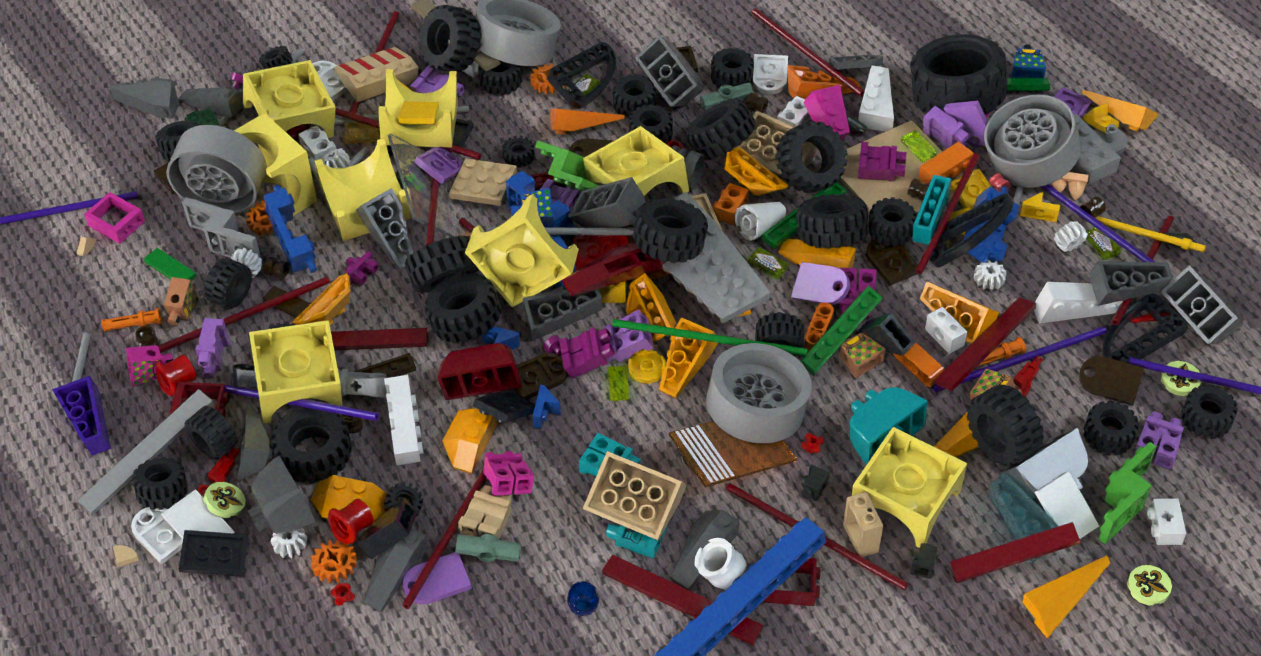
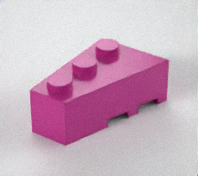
M840 85L812 91L803 102L812 120L816 123L823 122L825 126L830 125L833 127L832 131H837L840 134V140H843L850 131Z

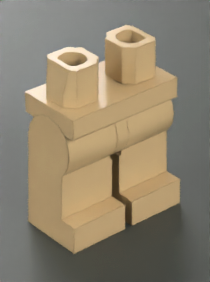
M484 485L481 491L476 490L464 517L461 516L458 522L460 533L475 537L491 534L500 539L508 518L512 513V495L496 497L492 493V487Z

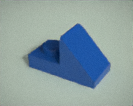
M493 327L488 330L487 334L481 335V341L486 344L502 343L510 346L511 350L520 346V333Z
M540 385L533 413L534 428H542L543 421H547L548 413L561 414L559 401L544 385Z

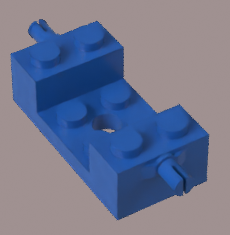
M524 171L519 172L515 176L512 175L506 181L508 206L521 205V195L535 191L533 177L527 175ZM559 200L552 204L554 228H577L572 224L571 219L568 218L571 212L570 208ZM559 235V236L561 237L562 240H564L565 238H567V237L570 236V235Z
M276 185L273 187L275 192L264 195L266 213L292 272L295 273L309 268L310 273H314L318 270L314 263L316 258L314 244L312 240L308 241L306 234L294 238L292 231L287 229L286 224L293 220V213L295 212L294 200L291 193L287 194L285 188L281 189L280 185Z
M990 186L977 196L974 208L1001 194L1008 193L1009 189L1003 186L999 192ZM1014 202L1013 208L1005 221L991 235L967 253L983 263H987L988 260L992 263L1001 261L1005 256L1008 246L1002 241L1006 226L1016 219L1019 205ZM987 221L967 230L964 239L976 232Z

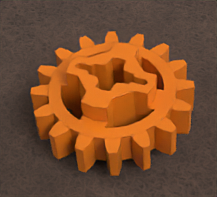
M552 63L549 66L543 64V67L537 66V70L533 69V73L530 74L531 86H533L534 90L538 89V93L544 91L545 95H547L548 92L554 94V91H557L547 80L549 70L554 67Z
M262 200L261 204L255 203L256 207L250 208L251 213L246 214L248 217L246 222L249 229L254 231L256 235L260 232L261 236H264L265 233H268L270 236L274 229L266 213L265 201Z
M329 540L328 545L321 543V549L315 548V555H311V567L316 577L319 576L320 581H324L327 578L329 584H331L333 579H336L337 583H340V578L342 577L347 580V574H353V568L357 567V556L353 546L349 547L348 544H341L338 540L336 543H332Z

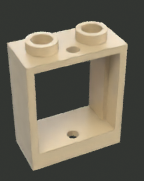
M863 492L847 497L843 525L857 554L865 557L878 553L883 524L868 493Z

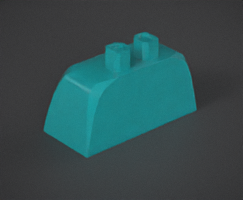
M887 388L879 393L871 389L865 395V403L856 400L851 404V411L854 414L849 421V438L854 449L866 465L893 427L913 436L926 426L927 400L901 388Z

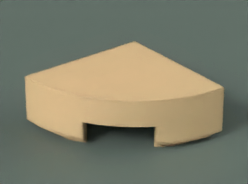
M81 236L77 254L81 256L87 255L94 247L96 238Z
M124 545L113 546L118 567L139 561L136 552L132 548Z

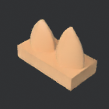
M1068 172L1062 178L1051 183V186L1061 193L1066 185H1069L1072 198L1077 200L1086 187L1089 175Z

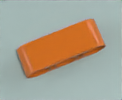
M820 303L815 310L805 335L804 348L807 349V353L832 325L834 308L829 303Z
M917 343L905 355L894 354L895 358L926 387L933 386L935 379L944 371V368Z

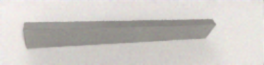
M198 389L78 499L79 504L93 516L132 480V475H134V470L138 469V465L144 464V461L148 459L152 460L186 430L185 421L203 406L211 407L214 404L213 401Z

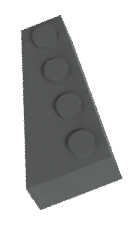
M1098 261L1089 273L1098 306L1162 292L1173 279L1169 264L1165 262Z
M567 289L523 298L524 313L532 341L601 311L602 297L599 289L571 296Z

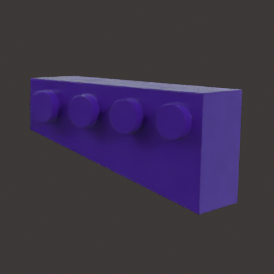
M87 376L52 389L90 454L93 456L111 449L99 389L92 378Z

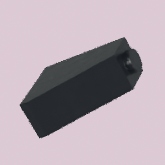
M892 313L867 320L856 332L857 335L863 333L886 349L885 352L905 355L916 343Z
M402 498L362 533L358 543L361 550L372 559L409 536L417 511L405 498Z

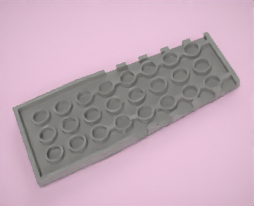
M687 192L675 197V200H684L685 203H691L695 208H699L707 219L708 229L703 250L697 257L683 263L680 261L677 263L666 261L662 269L667 273H671L674 276V280L682 283L686 291L693 293L697 297V301L701 304L704 303L709 308V312L713 315L716 314L722 323L770 299L771 295L768 288L717 223ZM628 225L627 228H634L635 225Z

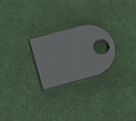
M856 55L830 57L829 65L836 70L883 65V56Z

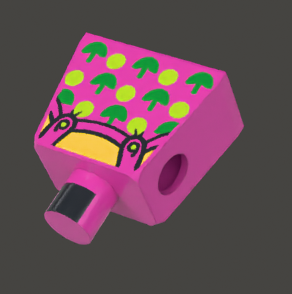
M156 345L126 348L128 374L133 387L157 379L156 362L160 361L162 364L173 361L172 353L161 355Z

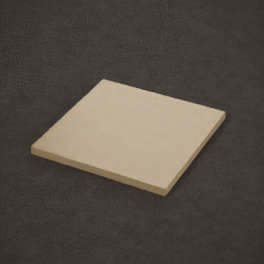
M912 120L864 141L869 142L868 146H890L891 148L892 146H897V151L907 152L906 164H901L906 165L905 177L895 176L894 181H889V179H858L861 143L847 149L848 155L845 156V159L848 160L847 166L843 167L845 172L840 176V181L855 197L861 198L867 204L869 213L872 205L876 204L878 200L883 201V198L891 199V197H895V199L900 198L904 202L907 201L909 206L912 205L917 217L923 201L919 200L918 196L912 197L908 195V188L914 178L918 179L920 166L942 151ZM909 139L914 141L918 139L931 151V154L928 155L929 157L925 158L913 153L908 143ZM961 172L956 178H952L951 181L962 177L964 173ZM952 190L950 192V196L947 202L951 200L954 194Z

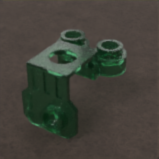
M210 107L202 111H193L185 117V121L196 122L199 126H220Z

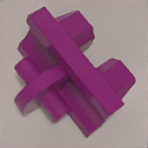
M369 251L361 258L356 257L354 259L349 257L346 260L348 266L345 270L349 275L350 285L355 282L362 286L367 281V274L365 272L368 271L371 274H375L379 269L378 263L373 260L372 253Z

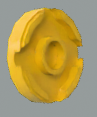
M640 350L634 353V356L628 360L630 376L640 383L650 384L657 382L662 378L663 369L666 367L665 358L654 350Z

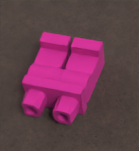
M505 451L503 454L496 455L493 452L485 453L483 473L492 484L494 496L512 495V492L514 494L532 493L534 474L522 459L521 453L514 454L512 451Z

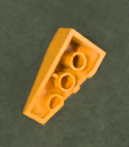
M926 282L920 296V300L932 312L943 307L967 331L965 341L971 344L997 319L999 311L930 282Z

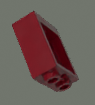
M177 383L170 415L199 389L210 399H218L215 410L226 417L225 406L226 403H229L230 394L227 392L225 384Z
M809 558L794 572L810 574L809 592L774 590L763 603L814 606L815 598L820 597V585H816V580H820L821 567H817V559Z

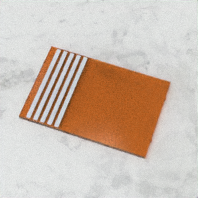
M714 421L669 432V437L705 488L790 464L797 460L783 440L774 443L747 442L726 433Z

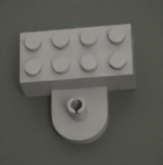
M1073 114L1081 140V153L1072 169L1076 173L1089 175L1088 185L1117 172L1121 158L1119 154L1124 152L1128 142L1125 133L1118 129V127L1116 128L1115 125H1108L1106 133L1098 129L1093 130L1077 114Z

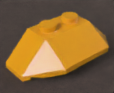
M735 147L734 150L726 153L724 170L737 179L739 184L747 187L752 194L759 196L788 187L787 183L741 147Z
M346 273L338 276L290 324L300 325L329 320V325L334 322L332 319L335 316L341 315L346 310L344 307L349 303L351 291L349 275Z
M644 273L630 283V293L626 306L627 315L639 310L648 318L650 325L674 328L676 321L663 294L648 275ZM650 333L652 341H659L665 336L664 334Z
M476 407L458 410L442 440L454 469L470 474L473 473L498 424L495 417L481 413Z
M336 475L318 482L311 497V502L321 517L328 519L330 509L336 508L340 510L356 498L362 500L369 507L373 515V522L377 521L388 511L384 510V500L387 493L374 483Z

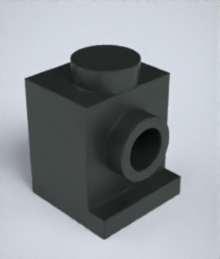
M811 464L809 475H805L801 486H803L802 496L818 501L828 485L830 473Z
M921 543L920 550L914 553L910 574L931 579L938 547L928 543Z

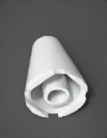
M780 202L744 204L736 210L735 223L736 226H740L742 230L740 234L745 239L755 240L785 218L786 208Z

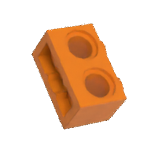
M729 183L726 189H722L720 199L715 201L713 205L717 219L735 225L736 210L748 203L749 189Z

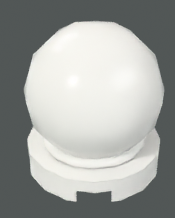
M713 538L708 540L710 543L703 549L701 547L698 549L695 556V567L712 585L727 590L736 578L741 577L747 572V563L743 555L735 550L727 540Z

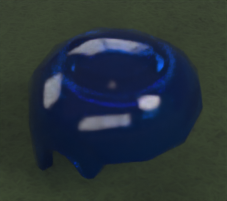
M579 581L571 585L567 594V605L572 613L578 616H588L597 610L600 597L596 593V587L586 581Z

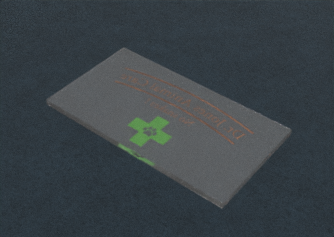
M390 133L388 138L413 220L428 226L433 177L414 163L417 156L425 153V151ZM439 183L435 230L449 237H456L461 233V229L446 183Z

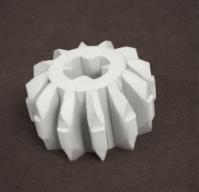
M342 148L329 151V153L324 154V157H321L323 163L331 168H347L351 162L348 154Z
M1078 221L1059 228V231L1055 233L1054 240L1057 246L1064 252L1072 251L1074 248L1077 249L1079 245H1082L1088 234L1085 228Z
M245 247L243 249L238 248L231 256V259L251 269L252 278L262 268V259L258 257V253L252 252V249L249 251Z
M990 260L987 263L981 262L975 268L974 281L977 283V287L983 286V291L986 288H989L991 292L993 289L999 290L1005 284L1006 270H1004L1003 265H998L997 261L994 263Z
M303 528L286 534H272L271 544L276 554L280 553L282 558L288 554L292 559L294 553L300 556V550H305L307 535H305Z

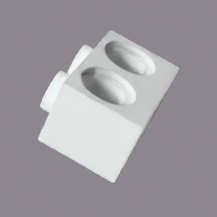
M796 96L792 101H789L783 112L781 111L778 114L777 120L793 127L807 123L811 116L803 103L805 99Z
M318 126L298 134L301 146L314 161L321 159V157H324V154L336 149L333 141L328 140L326 132L324 130L321 131Z

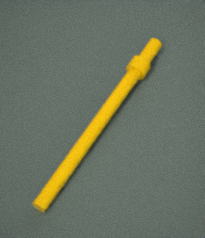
M1100 216L1096 218L1105 226L1181 246V249H1192L1203 253L1206 249V245L1192 242L1191 239H1180Z

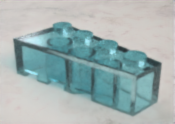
M1006 473L989 484L988 496L1014 541L1058 527ZM1040 557L1028 560L1027 563L1030 565Z

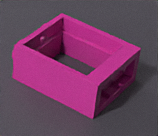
M111 192L84 214L89 227L119 244L145 222L140 208ZM113 207L127 214L115 226L100 219Z

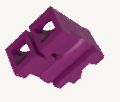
M861 142L858 179H889V181H894L895 176L905 177L906 165L901 164H906L907 152L897 151V146H892V148L890 146L875 147L868 146L869 142Z
M840 268L847 274L850 280L849 292L839 302L841 315L867 286H870L875 291L877 269L859 268L858 288H856L857 268ZM843 283L839 284V291L843 288ZM871 312L865 319H870Z
M592 327L589 331H585L580 336L570 340L566 337L559 340L564 370L572 378L585 374L600 365L608 364L607 358L615 355L614 348L610 343L604 345L605 342L612 340L608 329L605 328L597 331L595 327Z

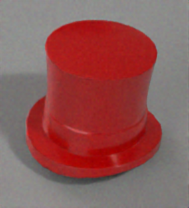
M181 355L169 363L162 364L158 361L155 364L158 384L169 396L175 394L178 382H193L196 380L195 370L185 355Z
M357 498L340 510L332 508L328 513L331 531L336 539L343 544L353 543L359 531L373 524V515L369 507Z

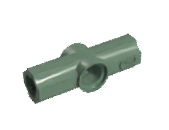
M750 83L734 87L723 85L717 92L700 96L701 107L703 110H707L731 98L746 99L753 92Z
M458 534L455 553L477 556L479 560L484 562H492L495 559L518 562L521 543L499 540L491 534H484L481 537Z

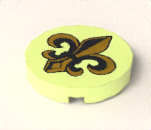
M1174 361L1167 364V366L1200 373L1195 366L1187 362ZM1161 373L1162 384L1166 386L1165 388L1175 395L1187 396L1193 388H1198L1201 385V381Z
M226 482L211 484L207 488L203 499L204 503L206 502L208 505L207 508L210 512L223 518H230L234 515L235 517L243 511L246 502L242 491L233 484Z
M1142 565L1135 568L1130 573L1127 582L1132 597L1146 605L1164 603L1172 589L1171 579L1160 568L1152 565Z

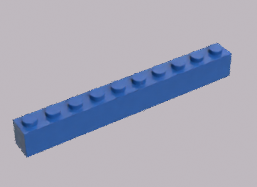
M807 517L801 522H797L786 536L783 535L773 548L765 551L760 560L751 564L747 572L741 577L736 578L726 591L721 592L710 606H706L695 620L688 622L685 629L673 636L670 643L663 649L658 650L654 656H705L826 543L824 531Z

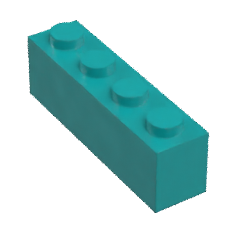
M933 175L913 225V242L929 244L949 199L951 178Z

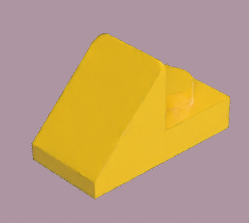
M1108 103L1093 108L1082 117L1083 121L1103 133H1106L1108 125H1115L1116 128H1119V121L1108 115Z
M1043 192L1023 201L1020 216L1057 222L1060 205L1042 202Z

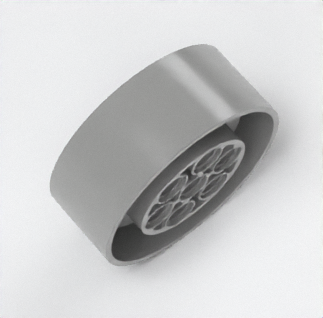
M481 0L478 3L475 18L477 19L476 23L480 27L481 39H479L480 48L478 49L481 52L497 60L522 66L543 65L552 59L561 27L560 20L554 13L528 0Z
M1028 95L1006 103L991 116L984 131L985 145L996 174L1001 173L1004 179L1010 181L1011 185L1031 188L1053 183L1066 175L1074 167L1081 153V140L1071 109L1063 101L1048 95Z
M200 125L188 129L181 135L167 166L166 173L170 186L183 200L185 197L193 200L196 199L203 203L229 209L236 215L247 211L255 203L266 175L267 164L260 149L242 134L221 126Z
M759 343L737 345L724 351L714 363L706 397L707 410L713 421L723 431L733 437L752 443L778 442L790 437L800 428L811 394V378L804 365L797 358L780 348Z

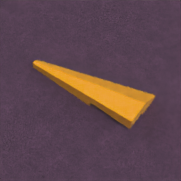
M968 412L933 447L956 458L979 448L976 439L974 440L972 430L968 426Z
M1107 555L1024 594L1022 603L1035 617L1034 623L1046 638L1051 636L1056 627L1061 624L1066 615L1076 606L1091 585L1097 581L1106 567L1110 565Z

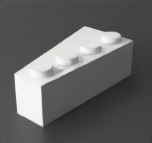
M871 66L858 119L859 122L867 126V129L884 132L893 129L894 113L889 68Z
M1047 282L1035 301L1036 309L1034 312L1040 324L1115 314L1123 301L1098 306L1092 283Z
M408 375L384 378L396 465L421 462L420 454H423L422 442H418L417 439L421 438L420 426L415 424V422H419L418 410L413 409V406H417L415 394L411 395Z

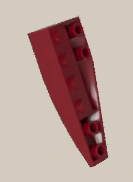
M632 242L610 249L564 278L562 282L570 295L575 296L638 278L644 273L648 275L659 272L666 262H662L657 258L655 260L650 255H645L642 249H639L636 243Z

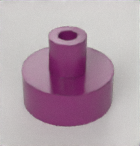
M232 72L230 79L235 80L232 87L239 89L241 83L243 84V76Z
M557 335L549 337L544 343V350L547 353L561 355L559 342L561 338Z

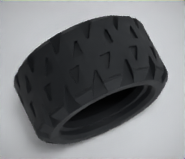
M970 34L941 37L917 50L916 55H913L910 62L913 100L915 105L922 112H926V114L934 106L945 112L944 107L946 104L978 101L985 115L995 110L1006 98L1008 91L1006 54L996 42L990 39Z

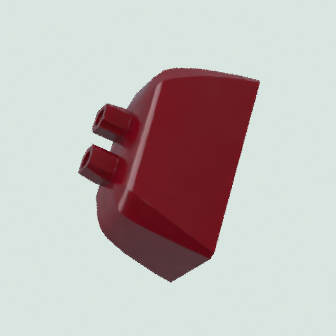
M502 343L451 351L442 360L437 376L445 400L522 387L519 370L510 346Z

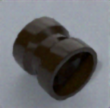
M751 92L747 97L745 105L749 110L754 109L764 113L769 100L765 97H758V94Z
M914 178L910 183L907 194L912 197L918 196L919 200L923 201L929 184H923L920 180Z
M1094 197L1089 202H1085L1080 206L1094 218L1106 211V205L1099 197Z
M269 257L264 265L265 274L275 275L276 278L281 280L285 279L290 269L288 262L278 261L275 257Z
M142 326L136 331L135 334L139 347L158 346L159 342L153 327Z
M341 414V417L346 421L349 433H357L362 430V418Z

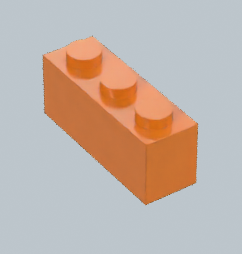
M958 141L921 165L918 179L923 183L930 184L933 175L951 179L956 178L961 172L966 170L974 153Z

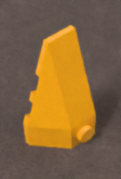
M1086 90L1082 91L1085 96L1099 106L1108 103V112L1122 123L1128 125V129L1136 132L1139 129L1146 130L1159 114L1147 107Z
M787 239L783 242L778 253L794 264L801 265V262L840 269L852 268L855 261L856 248L850 246L825 249L824 247L816 248L815 246L807 245L802 240Z
M682 317L675 327L676 329L715 334L714 331ZM671 336V345L667 352L668 358L666 367L663 369L659 391L677 398L710 358L718 343Z

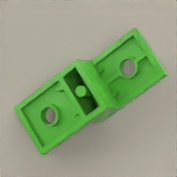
M537 141L535 147L541 150L540 153L553 157L548 174L554 177V181L561 184L564 183L567 187L581 192L599 186L587 180L583 163L584 157L569 150Z
M1151 442L1145 447H1139L1132 459L1128 458L1123 463L1122 468L1119 471L1115 470L1109 477L1110 484L1105 489L1107 493L1104 500L1115 509H1110L1103 518L1105 522L1100 528L1099 540L1105 545L1144 508L1152 485L1141 478V476L1149 469L1157 447Z

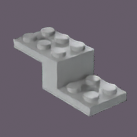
M185 197L182 204L189 227L204 231L210 252L231 258L238 248L243 249L245 247L249 251L252 249V252L258 253V257L261 258L256 237L239 232L233 211Z

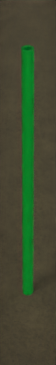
M613 319L612 327L735 346L748 343L766 344L780 348L793 355L807 356L806 348Z

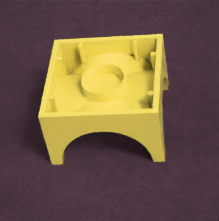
M311 60L243 74V105L245 109L251 108L253 104L259 116L265 113L285 132L301 124H316L324 129L328 138L334 137L336 107Z
M386 69L385 106H379L378 110L380 139L384 138L386 145L452 148L458 108L457 71L449 72L446 84L439 90L431 93H417L402 86L396 79L393 69ZM403 102H439L435 124H400L398 117Z
M263 113L234 130L259 145V149L264 155L267 164L263 182L280 185L286 189L287 194L291 193L295 209L293 216L317 202L307 151L271 118Z
M641 126L583 158L587 180L599 186L601 183L605 185L632 177L644 196L653 187L663 182H674L682 194L689 192L684 157Z
M384 138L377 140L374 152L367 159L351 167L331 168L325 165L322 159L314 161L320 188L342 241L370 233L356 209L391 188L402 204L404 221L412 219L409 194L406 189L402 190L399 185Z
M534 194L528 196L522 207L499 227L488 232H484L480 225L475 227L465 251L466 255L485 277L492 282L493 286L511 307L523 302V298L534 296L571 275L579 250L575 244L569 246L568 249L562 248L549 236L540 220L537 210L538 199Z
M329 320L249 332L263 424L271 422L272 416L277 409L295 400L319 399L329 404L343 406L341 384Z
M893 427L853 484L852 496L867 492L874 508L889 512L900 519L910 529L915 538L916 546L920 548L921 543L928 542L935 521L952 494L958 496L961 492L967 463Z

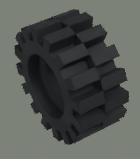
M282 45L276 46L274 49L271 48L270 51H265V54H262L259 58L263 69L288 65L293 61L287 47Z
M521 135L519 138L514 136V139L510 137L508 141L504 142L502 146L503 158L508 165H518V168H521V165L525 167L527 163L531 164V160H534V143H532L531 139L528 140V137L525 136L523 139ZM516 150L524 151L522 153H514Z
M402 482L401 486L397 483L394 487L390 488L386 495L384 510L392 508L396 504L397 498L405 497L410 500L411 505L417 511L416 516H418L423 505L421 491L417 493V487L411 488L413 485L411 483L406 486V482Z

